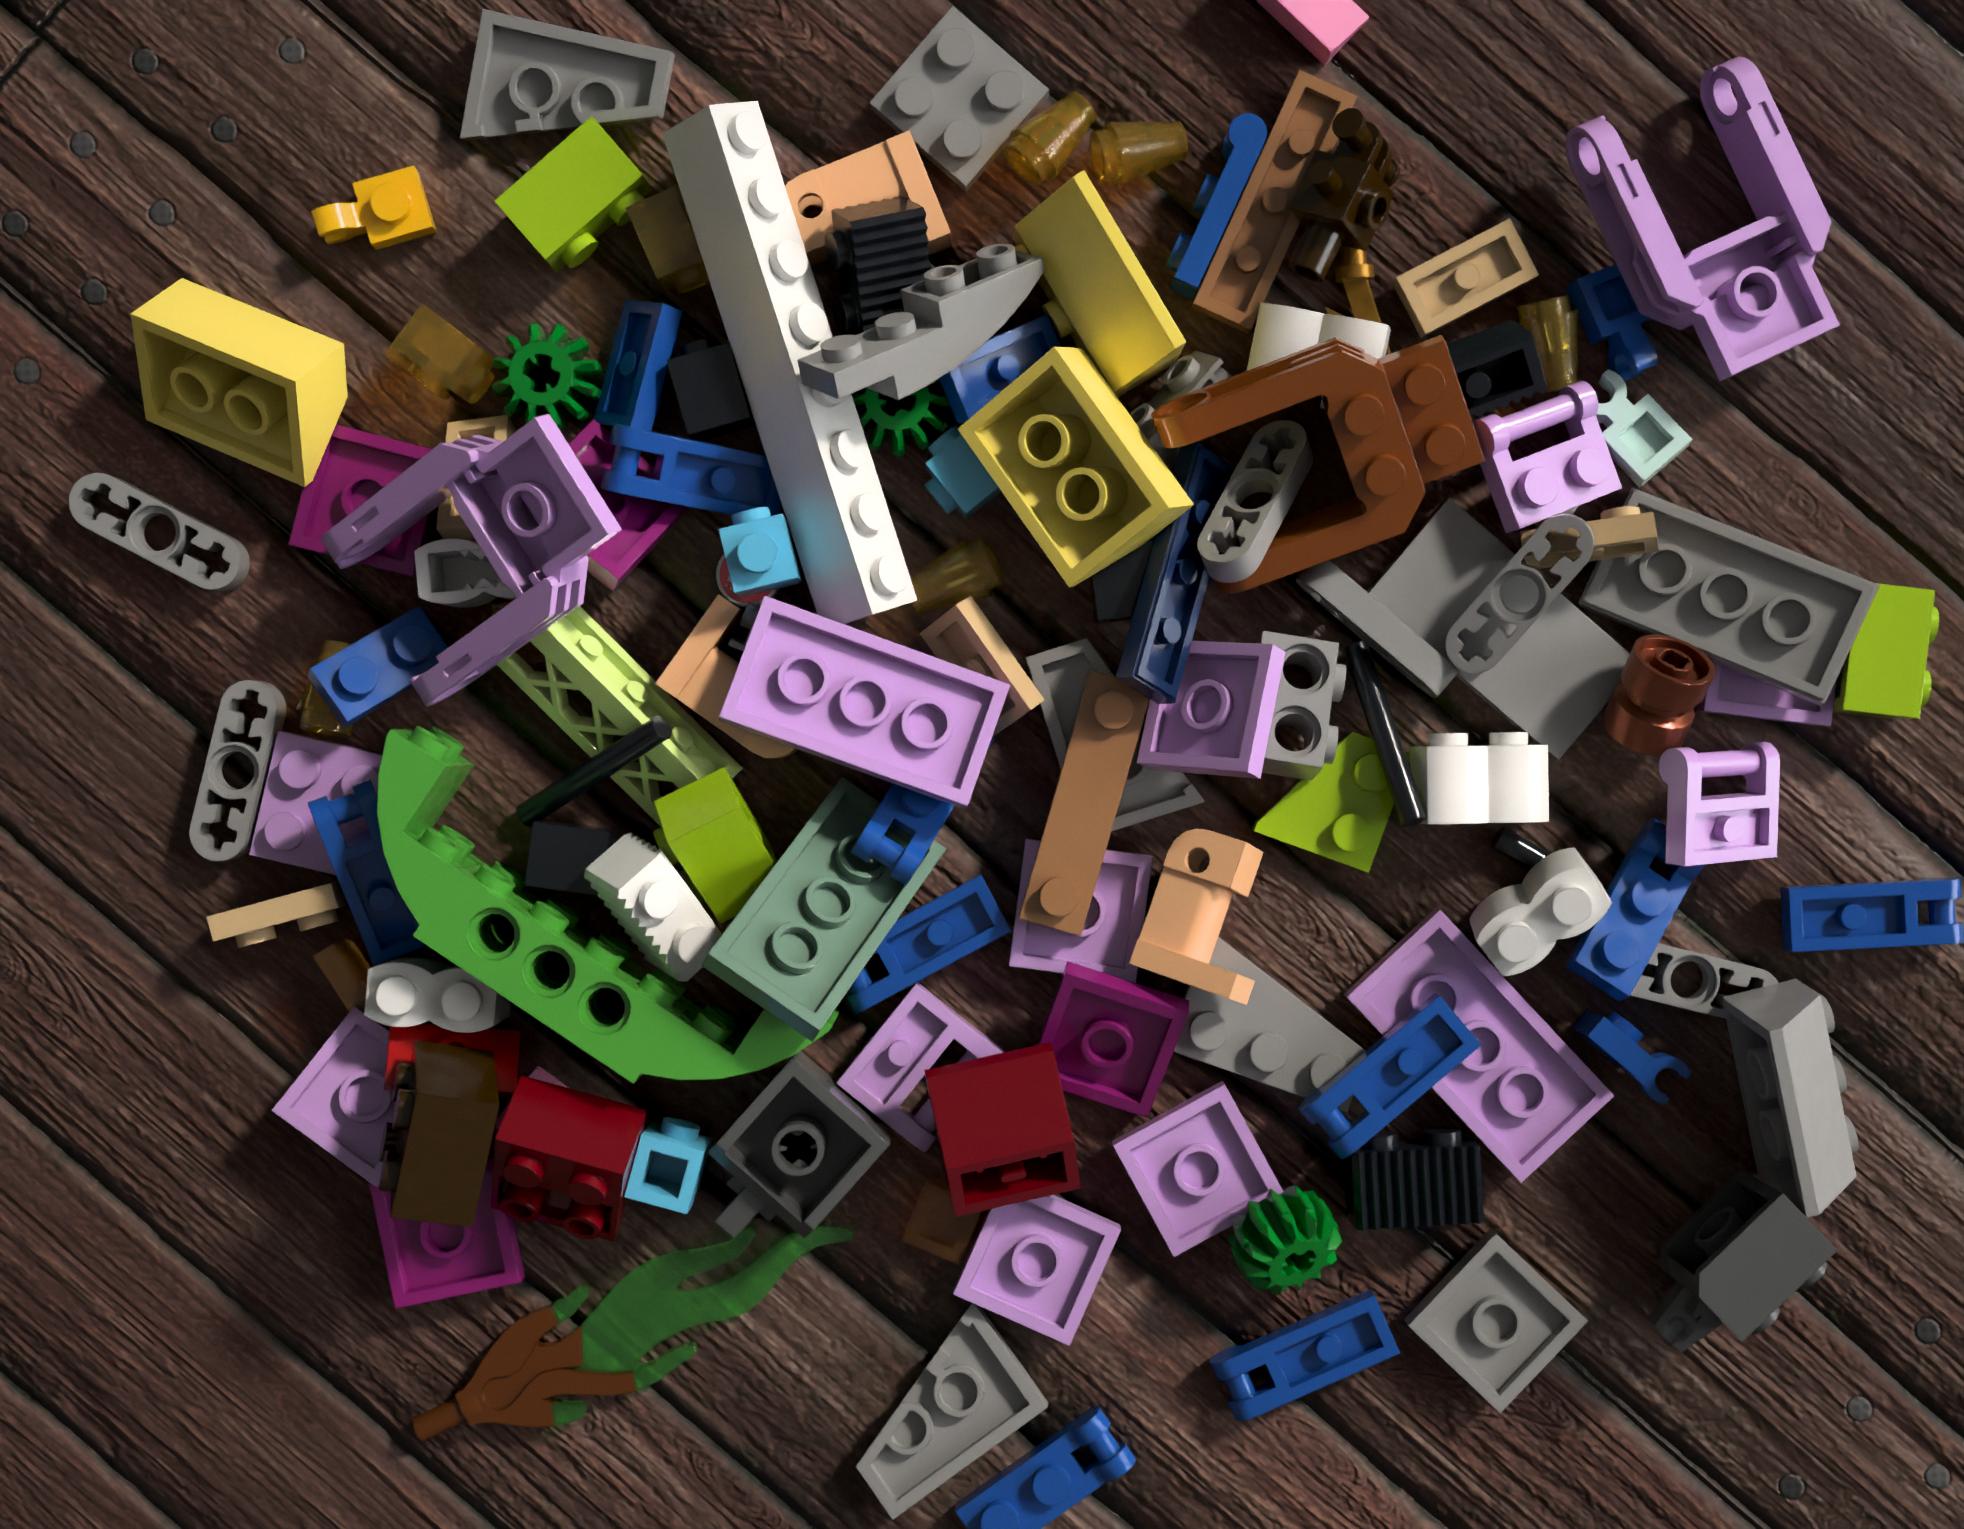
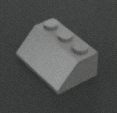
M1797 979L1722 997L1757 1173L1771 1187L1782 1192L1807 1218L1820 1215L1857 1177L1852 1153L1857 1152L1859 1148L1855 1128L1849 1117L1844 1115L1840 1093L1846 1092L1847 1089L1845 1073L1837 1057L1832 1055L1828 1033L1834 1032L1835 1029L1832 1009L1823 995Z

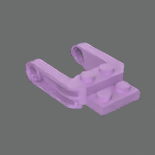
M1735 57L1706 70L1700 81V97L1711 125L1757 219L1754 223L1700 246L1683 256L1638 160H1630L1617 131L1605 120L1604 115L1570 129L1565 143L1570 168L1640 314L1678 330H1683L1693 325L1719 381H1723L1840 326L1812 268L1816 254L1824 248L1832 221L1760 71L1753 62L1745 57ZM1731 85L1736 93L1737 101L1733 95Z
M550 414L533 418L505 441L473 435L468 439L461 438L452 443H440L332 527L321 538L323 545L334 562L337 563L340 569H344L367 559L383 549L452 496L455 508L503 584L514 592L515 600L437 655L438 664L410 679L426 707L434 705L463 689L582 605L584 602L589 560L587 555L622 530Z

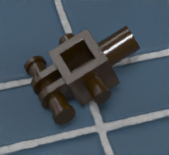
M1347 108L1338 113L1334 118L1332 130L1340 140L1334 154L1316 150L1288 206L1305 228L1288 266L1298 275L1315 282H1322L1341 245L1362 251L1367 250L1375 231L1387 219L1390 201L1394 195L1389 187L1398 180L1400 175V168L1395 160L1392 159L1391 147L1382 137L1378 128L1373 123L1365 121L1363 114L1356 108Z

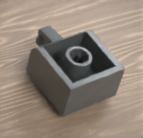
M800 1051L791 1056L717 1138L707 1152L732 1174V1177L726 1184L737 1193L719 1213L715 1222L735 1238L757 1213L761 1214L768 1222L777 1214L799 1235L806 1238L887 1149L891 1142L892 1131L859 1101L837 1085L836 1081L805 1053ZM791 1132L793 1135L800 1136L804 1132L808 1133L813 1137L810 1148L817 1150L811 1153L803 1148L797 1154L791 1152L788 1146L792 1136H786V1134Z
M1739 1169L1660 1245V1268L1675 1283L1647 1319L1660 1335L1681 1353L1720 1325L1743 1342L1750 1334H1759L1770 1327L1780 1313L1779 1306L1797 1289H1805L1818 1281L1827 1269L1826 1261L1838 1250L1782 1192Z

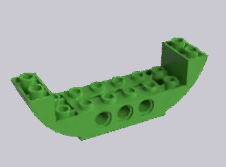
M416 726L414 730L390 729L386 736L378 773L377 816L386 861L399 894L419 924L413 936L633 1084L643 1074L675 1080H712L759 1071L799 1053L830 1031L840 1012L837 1008L813 1042L764 1009L745 1037L735 1031L740 1025L739 1022L730 1014L711 1003H708L703 1010L683 996L687 989L683 983L659 968H654L650 974L630 961L634 952L623 942L605 932H601L599 937L596 938L578 926L577 923L581 916L568 905L550 896L544 903L524 889L525 877L499 861H495L493 866L490 867L471 854L475 845L452 828L442 825L439 831L435 830L433 826L474 767V764L460 756L465 748L462 743L434 726L429 731L420 726ZM502 916L506 917L514 927L513 942L507 940L502 935L500 930V919ZM554 951L560 953L567 960L570 967L568 978L559 975L555 971L552 964ZM606 988L615 990L622 996L625 1003L624 1013H617L607 1005L605 1001Z

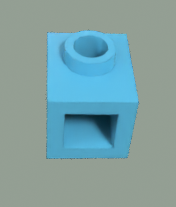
M955 425L929 446L928 450L934 457L927 461L925 465L932 479L924 484V486L947 515L957 508L967 520L998 495L1001 490L959 432V426Z
M769 507L753 508L731 515L733 525L718 529L733 591L740 598L803 583L789 525L783 514L771 516Z
M664 1117L662 1124L651 1122L641 1134L624 1197L687 1214L697 1198L708 1158L707 1152L711 1147L713 1138L700 1135V1126L684 1119Z

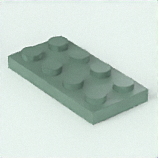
M841 777L707 954L702 964L711 973L812 1042L947 849L934 840L907 886L891 878L892 870L876 860L870 858L866 863L853 855L851 851L876 812L880 802L843 777ZM891 825L884 835L904 848H907L912 840L911 837Z

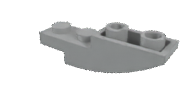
M994 244L976 252V259L962 265H945L928 270L924 273L923 281L900 290L904 312L884 315L875 321L876 327L858 335H839L829 338L821 343V350L798 359L802 384L837 399L863 388H868L897 400L928 386L956 368L981 348L1008 321L1027 298L1045 271L1043 258L1015 251V247L1011 244Z

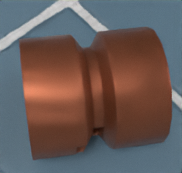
M1653 634L1644 635L1636 639L1620 675L1622 681L1616 684L1601 718L1604 729L1624 747L1645 755L1659 757L1667 749L1681 748L1695 717L1693 708L1702 703L1716 670L1713 662L1703 651L1675 637Z

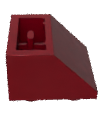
M1051 1042L924 1070L941 1164L955 1217L1081 1189L1074 1137Z
M521 1075L495 1137L491 1208L501 1210L508 1217L518 1221L531 1222L537 1220L565 1228L570 1234L579 1238L595 1239L598 1237L615 1242L627 1198L624 1195L639 1140L644 1132L647 1110Z

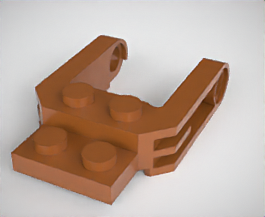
M1442 335L1381 358L1371 356L1365 353L1363 349L1334 337L1175 398L1161 405L1151 414L1163 447L1177 448L1323 395L1322 401L1356 497L1281 524L1260 566L1251 576L1233 583H1223L1214 580L1220 593L1233 594L1246 591L1403 534L1426 493L1425 483L1485 462L1446 341Z

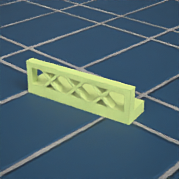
M580 606L530 641L545 656L547 672L534 671L516 652L497 664L590 757L595 756L613 744L612 735L625 736L655 716L662 717L671 729V737L639 757V763L632 762L610 776L661 827L662 825L654 803L655 800L662 797L659 792L658 780L673 782L680 789L725 767L731 779L743 769L665 690L656 685V681ZM567 689L580 690L591 701L593 717L580 716L569 705Z

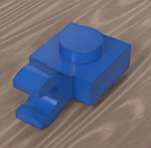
M1616 264L1580 277L1565 287L1590 345L1607 339L1609 345L1607 359L1610 370L1620 375L1624 381L1641 375L1643 370L1659 364L1656 351L1642 328V325L1652 319L1640 314Z
M1587 1009L1571 1028L1617 1068L1633 1078L1640 1091L1646 1097L1665 1105L1669 1098L1656 1086L1655 1078L1659 1071L1670 1068L1673 1073L1684 1079H1687L1691 1074L1687 1065L1674 1056L1666 1053L1649 1055L1637 1045L1644 1035L1614 1011L1606 1018Z

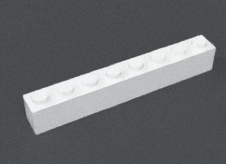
M758 101L708 105L662 135L817 615L847 624L917 601L852 394L837 399L802 384L797 360L821 350V343L832 338L833 335Z

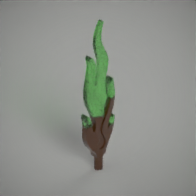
M747 1226L735 1238L727 1242L654 1257L634 1268L622 1278L585 1321L569 1334L554 1342H541L540 1338L547 1331L571 1317L587 1299L591 1288L588 1284H581L567 1296L520 1316L509 1325L492 1345L474 1376L456 1392L455 1398L413 1417L414 1430L419 1439L424 1441L464 1421H467L469 1426L479 1423H499L533 1428L557 1426L576 1421L587 1412V1404L583 1401H568L556 1399L552 1396L558 1394L613 1396L637 1392L659 1381L675 1367L691 1358L697 1352L698 1346L695 1341L684 1342L650 1362H639L638 1360L657 1343L688 1327L706 1322L726 1320L749 1312L768 1294L782 1274L800 1255L818 1246L852 1240L854 1232L848 1227L817 1226L806 1238H803L796 1231L789 1233L763 1253L749 1267L732 1278L697 1289L676 1288L688 1276L709 1271L737 1259L755 1238L756 1229L753 1226Z

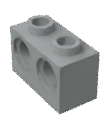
M1262 631L1256 643L1273 644L1285 651L1283 667L1291 664L1302 666L1309 672L1312 678L1311 688H1295L1285 679L1282 667L1262 773L1312 781L1323 769L1324 763H1333L1337 749L1338 726L1329 725L1331 704L1332 702L1339 703L1341 701L1346 681V665L1337 664L1339 643ZM1281 725L1296 728L1303 736L1304 749L1301 751L1284 749L1276 740L1275 728Z

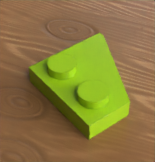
M1348 732L1337 743L1333 763H1324L1323 769L1312 781L1298 779L1277 803L1254 821L1251 831L1369 873L1394 805L1373 739L1355 732ZM1404 751L1409 764L1410 752Z

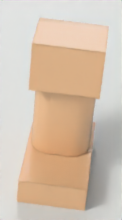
M910 130L840 160L800 174L785 186L810 266L828 259L825 250L826 232L833 230L831 213L833 209H844L847 206L868 204L871 201L893 199L894 197H905L924 207L926 212L925 222L928 227L926 234L929 239L927 247L930 255L952 246L951 231ZM816 207L823 210L815 218L803 216L810 208Z
M718 594L655 684L752 753L763 758H783L794 754L798 749L719 721L720 712L739 665V662L722 651L721 647L740 622L744 611Z
M1192 829L1177 837L1168 850L1163 864L1164 868L1129 964L1247 1005L1255 981L1213 966L1209 962L1233 893L1245 897L1249 896L1264 852L1245 841L1206 829ZM1209 861L1207 869L1204 870L1206 862Z

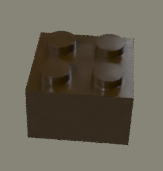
M415 1040L410 1063L398 1062L392 1091V1101L396 1102L393 1122H386L380 1148L379 1161L383 1162L379 1190L390 1192L391 1218L473 1227L500 1105L494 1053L488 1050Z

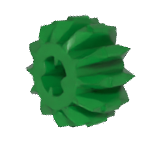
M537 323L528 325L529 343L526 345L514 335L507 336L505 342L515 352L512 360L500 356L494 357L492 362L494 368L509 375L506 378L497 380L491 386L493 393L498 397H510L505 404L503 412L511 419H516L525 414V424L535 417L550 414L561 432L566 430L564 412L569 411L581 422L586 420L588 413L578 404L581 396L590 400H598L601 395L599 388L591 383L584 382V380L595 377L602 372L601 365L597 360H583L590 349V344L583 337L573 339L568 343L569 331L561 324H556L551 329L547 340L544 331ZM551 364V368L560 375V379L554 388L546 383L547 392H543V388L534 382V378L540 369L544 373H548L547 365Z
M937 379L928 386L908 395L910 405H915L910 412L905 409H899L894 417L886 414L888 406L886 400H882L885 396L884 394L868 388L860 390L865 394H852L857 412H864L859 415L864 433L875 427L869 438V449L877 453L883 447L887 437L893 438L892 449L894 457L903 458L906 451L904 438L912 436L916 447L921 452L928 450L930 446L929 441L922 428L926 426L932 431L941 434L947 429V422L931 411L951 408L945 393H931L942 386L940 380Z
M1292 1185L1281 1194H1277L1270 1189L1266 1198L1260 1202L1248 1201L1249 1211L1236 1216L1232 1220L1234 1231L1227 1238L1231 1246V1254L1245 1279L1251 1282L1255 1290L1268 1288L1274 1295L1282 1293L1288 1286H1293L1299 1291L1303 1282L1310 1278L1320 1279L1321 1268L1332 1265L1337 1261L1335 1250L1342 1243L1338 1232L1339 1227L1324 1200L1318 1198L1313 1190L1302 1192L1296 1185Z

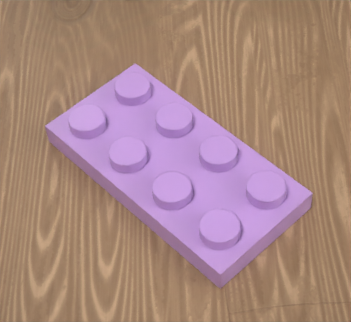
M764 596L720 712L719 721L966 809L1010 684Z
M1435 908L1343 995L1382 1036L1388 1033L1434 993L1442 997L1481 1043V1046L1431 1087V1089L1503 1166L1522 1183L1609 1102L1614 1095L1440 909Z

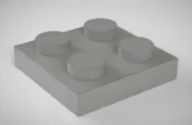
M952 6L870 101V108L898 134L910 130L917 150L967 192L1049 97V89Z
M1491 1228L1404 1318L1406 1324L1499 1413L1518 1396L1588 1322L1584 1316Z

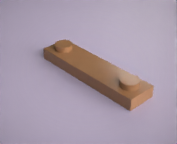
M1299 70L1193 301L1192 309L1249 334L1258 316L1260 303H1264L1300 224V221L1288 206L1316 150L1332 153L1338 141L1332 130L1333 120L1341 111L1353 108L1358 96Z
M1093 670L1089 671L1018 916L1019 919L1078 936L1082 935L1149 703V698L1121 682L1116 677Z

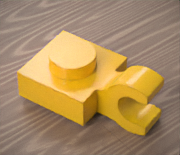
M414 165L352 183L358 202L334 203L311 210L318 235L320 237L324 236L328 245L368 233L371 245L378 250L437 233L419 172Z

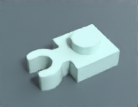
M1608 369L1602 374L1598 383L1609 393L1611 400L1607 403H1598L1596 417L1598 423H1603L1607 427L1602 434L1612 460L1640 488L1689 446L1692 438L1649 394L1633 405L1626 398L1627 387L1622 377Z

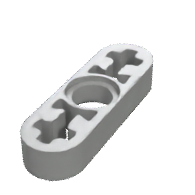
M1289 420L1271 422L1260 428L1247 446L1197 542L1205 569L1214 580L1223 583L1238 582L1251 576L1260 566L1313 463L1310 444L1306 432L1300 424ZM1271 456H1277L1274 462ZM1257 492L1272 494L1271 499L1259 508L1244 509L1240 507L1242 501L1251 494ZM1239 539L1241 547H1234Z
M92 473L80 478L71 489L69 508L72 516L80 525L201 588L214 591H229L238 587L248 575L250 568L249 554L239 540L120 478L103 473ZM96 492L101 494L109 492L108 498L111 502L133 512L128 521L107 513H100L97 516L99 508L91 503L92 496ZM167 515L175 525V539L168 548L155 551L145 540V527L153 517ZM194 530H197L198 534L194 537ZM192 544L212 552H219L224 546L222 558L230 563L229 569L226 573L214 572L209 577L211 566L207 562L186 553ZM183 557L181 565L178 561Z
M1558 514L1544 521L1448 631L1445 647L1450 661L1458 669L1468 673H1482L1492 669L1588 563L1594 550L1595 539L1591 527L1585 520L1573 514ZM1572 527L1580 533L1575 545L1581 551V554L1576 559L1568 555H1563L1549 571L1560 575L1561 579L1554 586H1551L1542 571L1524 563L1522 560L1529 552H1532L1537 561L1540 562L1552 547L1551 540L1546 537L1548 532L1554 528L1557 532L1564 533ZM1512 576H1527L1536 583L1539 589L1537 604L1526 612H1514L1508 609L1501 600L1500 591L1502 584ZM1484 602H1489L1492 610L1500 619L1516 625L1517 628L1512 634L1507 635L1503 626L1500 625L1487 642L1488 647L1493 653L1486 657L1478 652L1471 658H1468L1461 652L1466 641L1460 635V632L1464 628L1473 633L1480 630L1491 616L1480 612L1479 608Z
M1329 560L1302 570L1295 579L1296 583L1312 599L1358 638L1366 641L1371 649L1428 695L1437 698L1457 675V670L1445 657Z
M255 680L239 681L231 685L221 698L189 829L193 848L199 855L208 860L226 861L237 859L251 849L277 733L283 729L287 710L282 693L270 683ZM256 692H258V703L267 707V714L265 718H254L248 737H261L260 747L248 742H230L232 732L235 734H246L249 715L240 711L241 701L253 700ZM235 752L247 755L254 765L253 779L242 789L231 787L225 781L222 773L225 760ZM216 795L226 799H246L245 808L232 807L230 809L227 821L228 827L237 831L236 840L224 842L221 848H219V837L210 834L211 823L223 822L228 804H216Z
M1658 943L1648 964L1656 966L1654 978L1642 974L1631 996L1727 1019L1722 997H1727L1728 995L1718 993L1720 981L1747 987L1751 977H1753L1752 986L1755 989L1778 984V981L1771 973L1764 969ZM1663 953V957L1658 963L1657 954ZM1692 961L1698 965L1702 972V985L1695 994L1689 997H1680L1672 989L1671 975L1679 964ZM1724 968V972L1720 976L1719 969ZM1654 981L1655 990L1650 991L1649 987L1652 985ZM1715 998V1000H1716V1005H1715V1006H1711L1710 1004H1711V1002L1713 1001V999Z

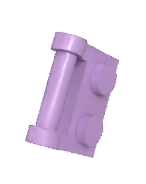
M1578 381L1563 387L1559 395L1552 399L1504 417L1491 414L1473 422L1485 462L1480 463L1505 533L1524 528L1622 489L1596 417L1598 411L1597 395L1589 383ZM1565 422L1570 440L1512 461L1508 450L1511 441Z
M1747 743L1740 750L1697 753L1692 748L1681 747L1670 748L1663 752L1659 761V773L1662 780L1668 785L1667 864L1694 866L1777 857L1780 757L1777 749L1771 743ZM1742 775L1746 778V793L1701 796L1702 778Z
M916 982L839 1077L836 1084L923 1152H927L937 1139L934 1132L935 1126L930 1099L928 1098L915 1116L900 1106L925 1075L924 1070L931 1068L953 1039L967 1049L957 1063L1004 1053V1050L920 983Z

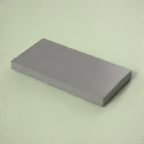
M1632 487L1623 507H1639L1640 513L1654 512L1659 552L1598 560L1578 602V607L1646 635L1660 634L1688 642L1703 651L1714 663L1823 707L1880 585Z
M1446 498L1370 586L1367 592L1445 657L1457 670V678L1520 732H1528V739L1535 745H1548V756L1559 760L1610 700L1616 684L1622 681L1620 675L1630 653L1560 593L1492 669L1482 673H1468L1458 669L1450 661L1446 652L1445 642L1448 631L1515 554L1451 498ZM1515 575L1505 580L1502 584L1500 591L1501 600L1508 609L1514 612H1526L1537 604L1539 589L1531 578ZM1484 602L1479 608L1480 612L1491 616L1480 630L1473 633L1464 628L1460 632V635L1466 641L1461 652L1468 658H1471L1478 652L1486 657L1493 653L1488 647L1487 642L1500 625L1503 626L1507 635L1512 634L1517 628L1516 625L1500 619L1492 610L1489 602Z

